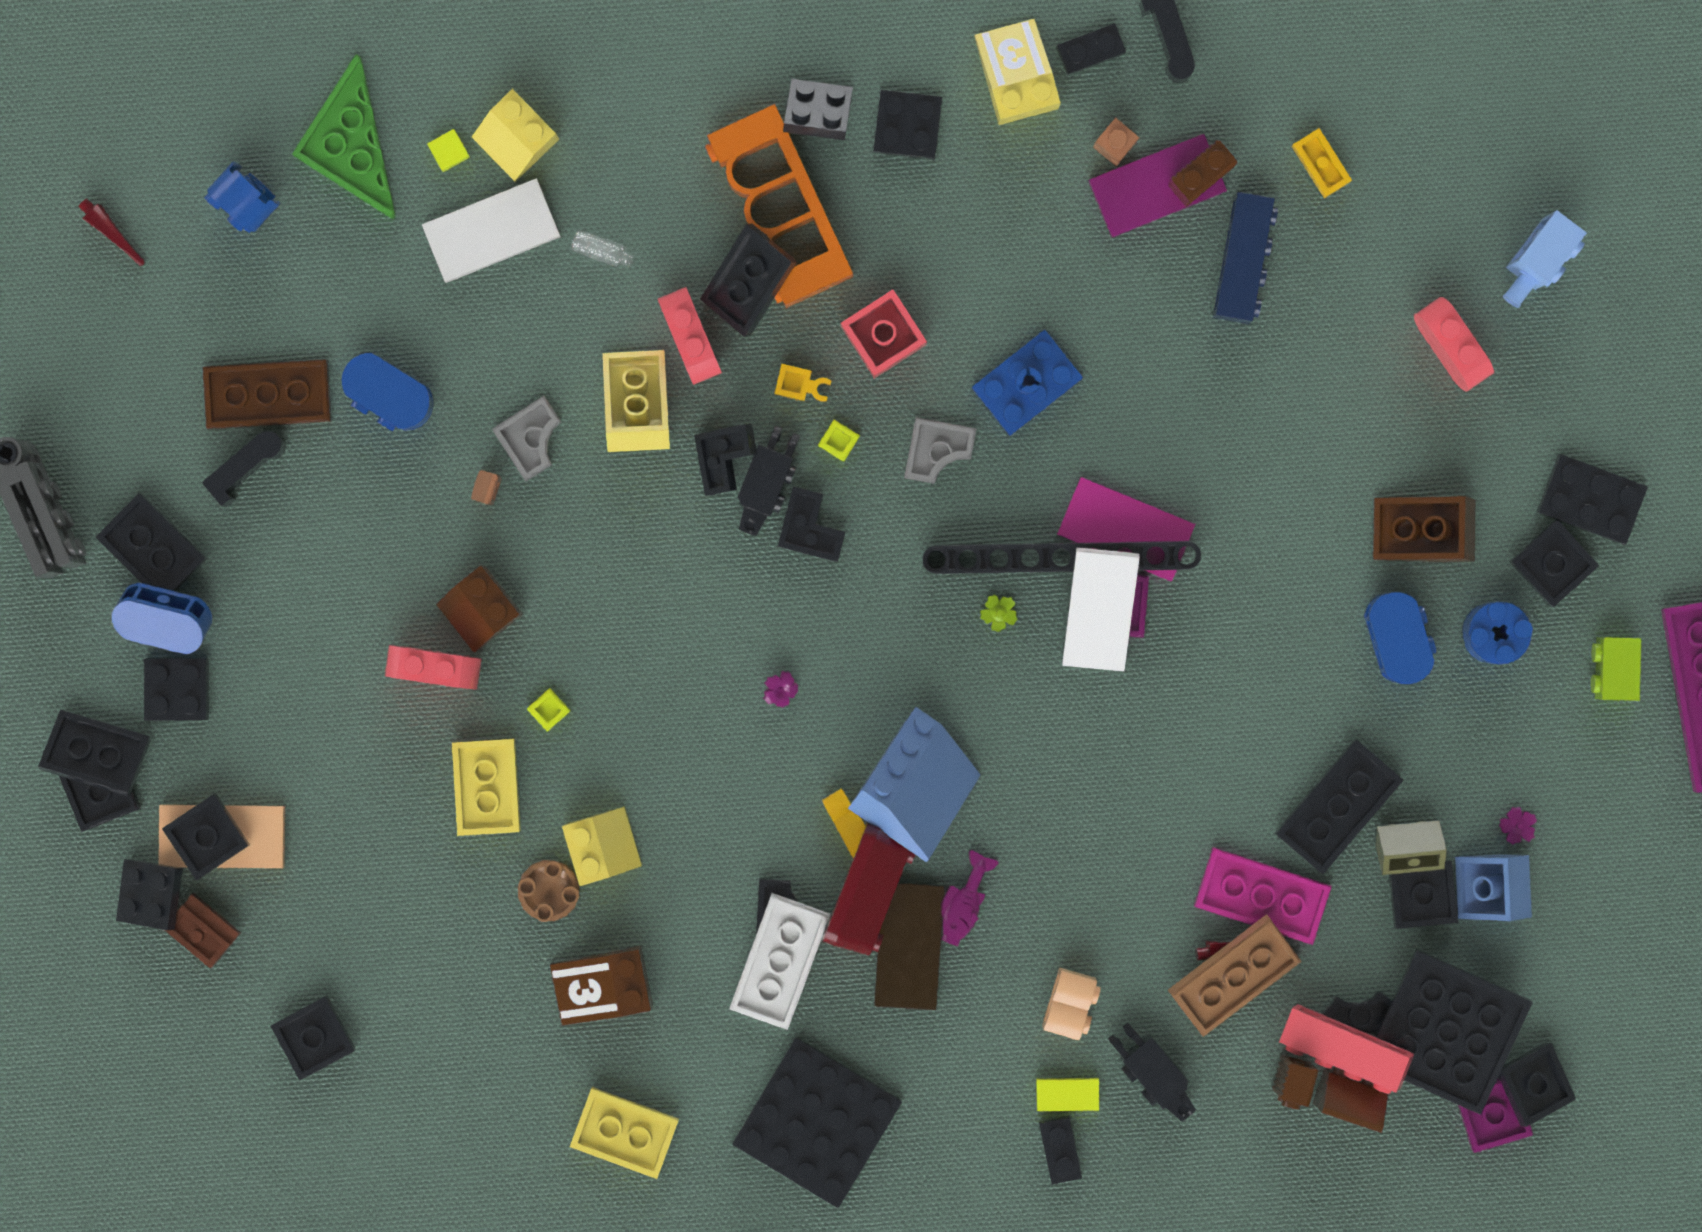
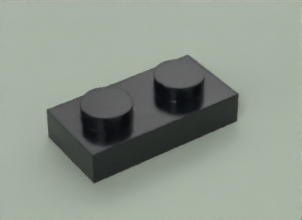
M1115 23L1061 43L1056 47L1067 76L1125 55L1126 53Z
M1065 1116L1040 1121L1039 1126L1051 1184L1082 1179L1070 1117Z

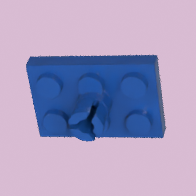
M1043 330L976 383L972 389L1007 434L1011 436L1082 380L1083 377L1047 331Z

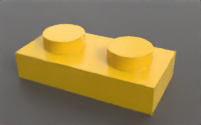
M1320 128L1291 146L1324 199L1352 181Z

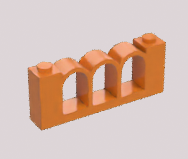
M774 104L708 134L707 137L710 144L705 145V148L712 163L718 161L721 168L726 166V175L732 190L742 198H747L744 206L747 224L755 225L774 241L778 237L814 221L827 252L794 266L775 296L777 304L783 301L785 307L788 308L853 278V272L789 133L783 132L784 123ZM778 142L791 172L756 188L750 189L740 186L733 177L736 164L744 157ZM796 182L809 212L773 228H764L756 224L751 216L752 207L755 202L767 194Z

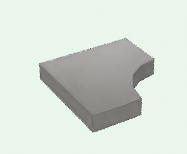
M542 396L492 430L527 482L552 466L548 455V441L553 430L562 422L546 397Z
M916 417L904 478L935 484L939 472L947 464L956 460H971L977 428Z

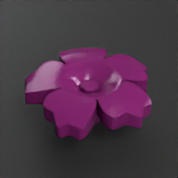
M782 671L780 677L777 675L767 677L764 684L769 689L764 691L763 699L767 704L774 703L776 706L783 708L789 705V697H795L799 685L794 683V678L789 671Z
M1512 807L1506 813L1509 819H1500L1498 826L1501 828L1502 833H1507L1506 841L1512 845L1521 843L1522 838L1528 842L1535 838V829L1530 827L1537 822L1535 814H1530L1527 811L1522 813L1520 807Z

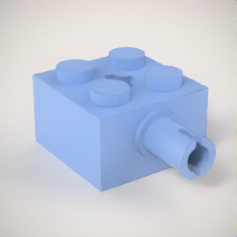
M1558 210L1544 217L1506 266L1518 278L1503 295V298L1512 306L1519 308L1532 289L1536 290L1544 285L1548 287L1552 282L1556 283L1566 270L1562 265L1570 258H1575L1584 247L1585 243L1581 240L1587 232Z

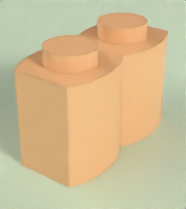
M1059 968L1043 1020V1030L1079 1041L1082 1033L1087 1035L1092 1017L1088 1016V1010L1091 1004L1096 1005L1101 987L1096 986V978Z

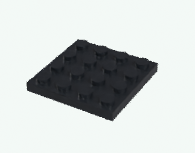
M1416 949L1376 1034V1038L1414 1053L1404 1081L1481 1115L1533 1001Z
M795 1037L732 1145L839 1209L900 1107L902 1100L798 1037Z

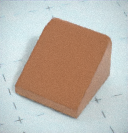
M480 470L471 499L491 506L492 504L494 505L502 480L501 476Z

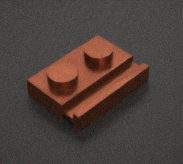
M194 893L189 896L188 900L177 911L175 930H164L210 969L241 934L238 929Z

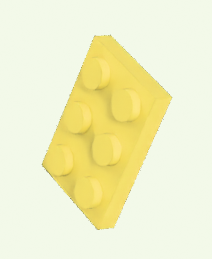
M515 739L453 742L452 756L457 836L520 832Z
M592 1087L570 1147L657 1179L679 1119Z

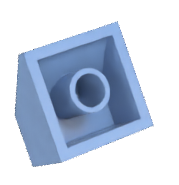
M1502 854L1455 857L1458 919L1514 921L1532 917L1529 855Z

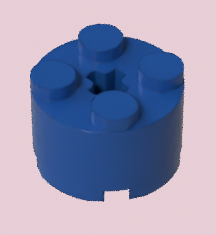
M231 162L207 189L208 194L204 198L217 210L222 208L230 215L227 220L237 230L242 231L244 229L248 233L251 231L255 232L280 205V202L273 200L275 195L253 174L249 173L244 176L239 172L243 167L236 162Z
M1489 602L1475 607L1467 615L1462 626L1463 639L1467 651L1475 659L1489 664H1508L1519 659L1528 649L1533 627L1525 613L1517 606L1507 602ZM1492 628H1501L1499 631L1502 634L1501 638L1493 639L1495 633L1491 631Z

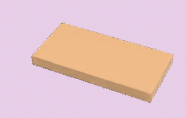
M159 805V864L187 867L162 828L196 805ZM224 805L250 843V846L217 868H285V806Z

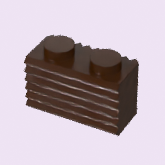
M1215 140L1204 152H1201L1199 156L1191 160L1180 172L1172 176L1168 186L1187 207L1233 169L1238 162L1220 140Z
M1285 1055L1280 1056L1281 1061L1278 1063L1280 1067L1276 1069L1278 1073L1275 1074L1276 1079L1273 1081L1275 1085L1272 1086L1273 1091L1278 1095L1277 1100L1282 1102L1281 1105L1291 1109L1300 1110L1301 1105L1309 1107L1319 1070L1308 1061Z

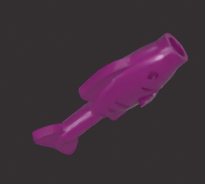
M973 850L968 852L969 861L973 869L966 886L961 890L954 886H949L941 904L943 917V935L941 940L957 947L979 919V905L983 902L985 894L977 893V889L984 872L994 869L999 864L997 860L983 857Z

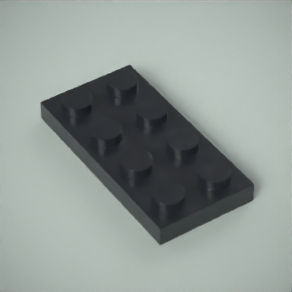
M1354 739L1274 834L1317 871L1324 874L1404 780L1358 740Z

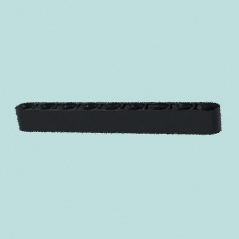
M1186 540L958 544L931 546L923 554L922 561L926 570L935 574L1073 572L1076 547L1097 548L1098 550L1117 551L1122 547H1127L1132 553H1139L1138 570H1188L1199 564L1201 561V551L1196 544ZM1184 546H1190L1195 551L1194 560L1188 564L1181 563L1178 559V552ZM1152 547H1160L1164 552V558L1159 564H1151L1147 560V552ZM1060 548L1068 550L1071 556L1068 564L1064 566L1056 565L1052 559L1054 551ZM1000 549L1007 553L1008 562L1006 565L996 567L991 563L990 555L994 550ZM1026 549H1034L1039 554V561L1036 565L1030 567L1023 564L1021 555ZM964 550L973 551L977 557L976 564L969 568L962 566L959 561L960 553ZM932 551H941L945 555L946 561L944 566L934 568L929 564L928 556Z

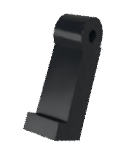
M1141 0L1138 6L1142 17L1152 15L1168 61L1166 75L1171 81L1176 83L1187 81L1194 72L1195 62L1175 1Z
M264 431L258 434L201 483L221 506H230L237 500L231 493L237 486L269 459H277L282 456L286 448L283 437L271 431Z

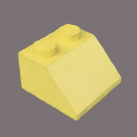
M513 89L489 111L472 136L482 149L515 182L559 140L557 134Z
M625 806L562 826L579 886L603 880L642 866Z

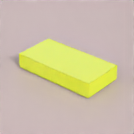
M1036 1079L1037 1111H1099V1079Z

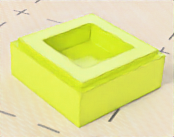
M455 129L427 143L442 172L470 158Z
M834 419L819 442L818 447L844 462L860 435Z
M551 688L527 708L547 732L571 711Z

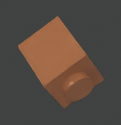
M1115 118L1096 140L1093 148L1117 167L1140 137Z

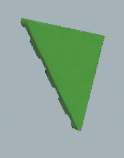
M356 54L292 155L394 220L396 214L362 58Z

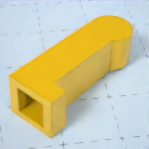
M841 788L822 799V802L851 856L854 858L865 830V823L860 816L848 809L851 802Z

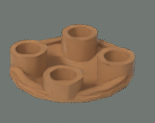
M542 860L532 864L522 874L518 884V898L523 909L531 917L541 922L556 921L566 917L575 908L579 899V882L575 873L566 864L556 860Z

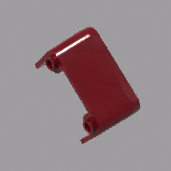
M867 821L829 924L825 928L822 941L870 956L872 950L875 952L879 951L884 938V934L879 933L904 866L906 863L912 864L915 854L890 838L880 828L871 825Z

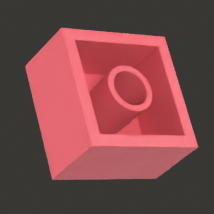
M893 289L841 322V328L874 379L927 344L923 334Z

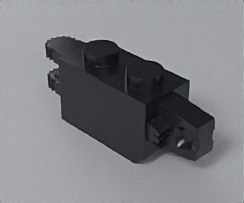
M775 426L767 448L761 445L757 446V454L753 456L738 494L740 504L744 507L739 530L753 536H757L767 517L772 516L773 511L776 513L780 512L785 496L780 493L784 483L791 484L797 467L792 466V456L800 435L793 433L788 441L785 455L774 451L782 435V428Z
M1127 1022L1122 1027L1129 1038L1136 1042V1045L1127 1051L1117 1037L1112 1035L1108 1038L1109 1042L1121 1055L1120 1058L1125 1064L1121 1069L1132 1082L1137 1079L1145 1087L1141 1093L1152 1106L1158 1103L1162 1109L1167 1108L1183 1122L1196 1111L1185 1092L1188 1080L1150 1034L1142 1039Z

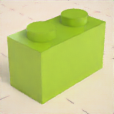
M1596 637V643H1593L1591 650L1592 661L1596 662V673L1591 676V692L1595 693V699L1640 701L1641 638Z

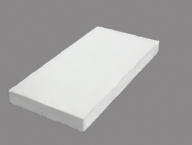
M537 178L422 224L445 283L561 237Z
M1076 547L1062 659L1063 666L1124 671L1138 573L1139 553Z
M771 893L729 1009L788 1030L830 913Z

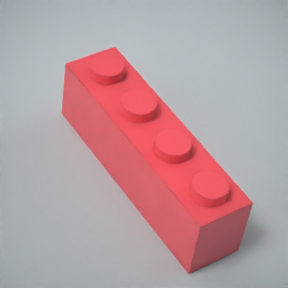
M1299 1004L1292 1008L1279 1043L1286 1045L1285 1049L1290 1053L1298 1056H1303L1305 1053L1314 1057V1062L1329 1069H1332L1333 1066L1344 1070L1343 1074L1346 1077L1356 1081H1361L1363 1078L1374 1083L1373 1088L1386 1094H1390L1391 1091L1396 1093L1401 1088L1414 1056L1412 1052Z

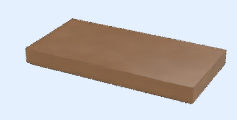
M1266 914L1169 988L1168 992L1204 1037L1302 961Z

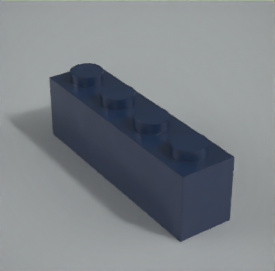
M1242 192L1235 194L1212 318L1250 324L1253 322L1254 317H1259L1262 299H1257L1259 287H1264L1267 276V269L1262 268L1264 256H1270L1273 238H1269L1268 233L1270 225L1275 226L1278 208L1273 207L1275 198Z

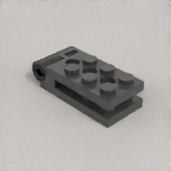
M10 437L0 438V495L35 576L54 578L63 574L61 567L77 568L86 564L83 557L86 555L85 547L79 538L76 539L71 527L74 526L73 519L66 509L63 510L59 501L62 498L60 489L55 481H50L36 447L28 441Z

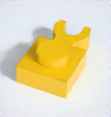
M781 363L774 394L805 402L806 394L809 393L817 401L826 402L828 397L820 395L817 392V388L821 384L831 386L832 381L824 377L818 378L815 381L810 380L811 370Z

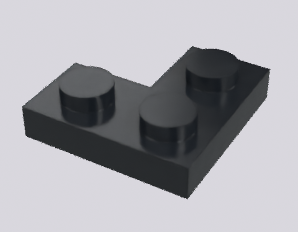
M752 423L694 435L705 496L737 490L732 459L757 454Z
M793 486L778 547L838 562L846 532L817 525L816 521L823 494Z

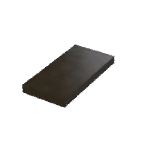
M898 883L879 932L884 934V938L877 955L874 1006L936 1010L942 931L941 904L944 898V886Z

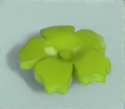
M995 594L988 596L985 606L989 609L980 611V619L984 620L986 624L992 622L991 630L1000 632L1006 628V623L1014 625L1018 620L1016 611L1011 610L1015 602L1011 597H1002L999 601Z

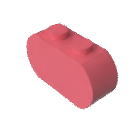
M687 287L658 298L664 317L693 385L721 374L722 371Z
M1439 297L1414 314V320L1419 331L1453 381L1462 390L1467 392L1494 374L1490 359L1448 300L1444 297Z
M389 645L384 676L477 690L482 659Z

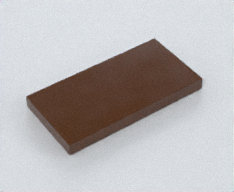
M327 359L203 367L206 429L332 422Z

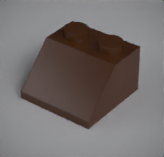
M482 565L456 584L436 604L474 653L523 615L486 566Z
M1334 1066L1333 1071L1324 1068L1313 1100V1104L1321 1113L1382 1133L1388 1094L1373 1088L1374 1083L1365 1079L1356 1081L1346 1077L1343 1074L1344 1070Z

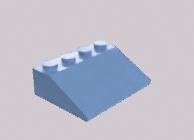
M915 707L900 727L848 809L871 825L880 828L890 838L927 862L979 779L980 773L942 724Z

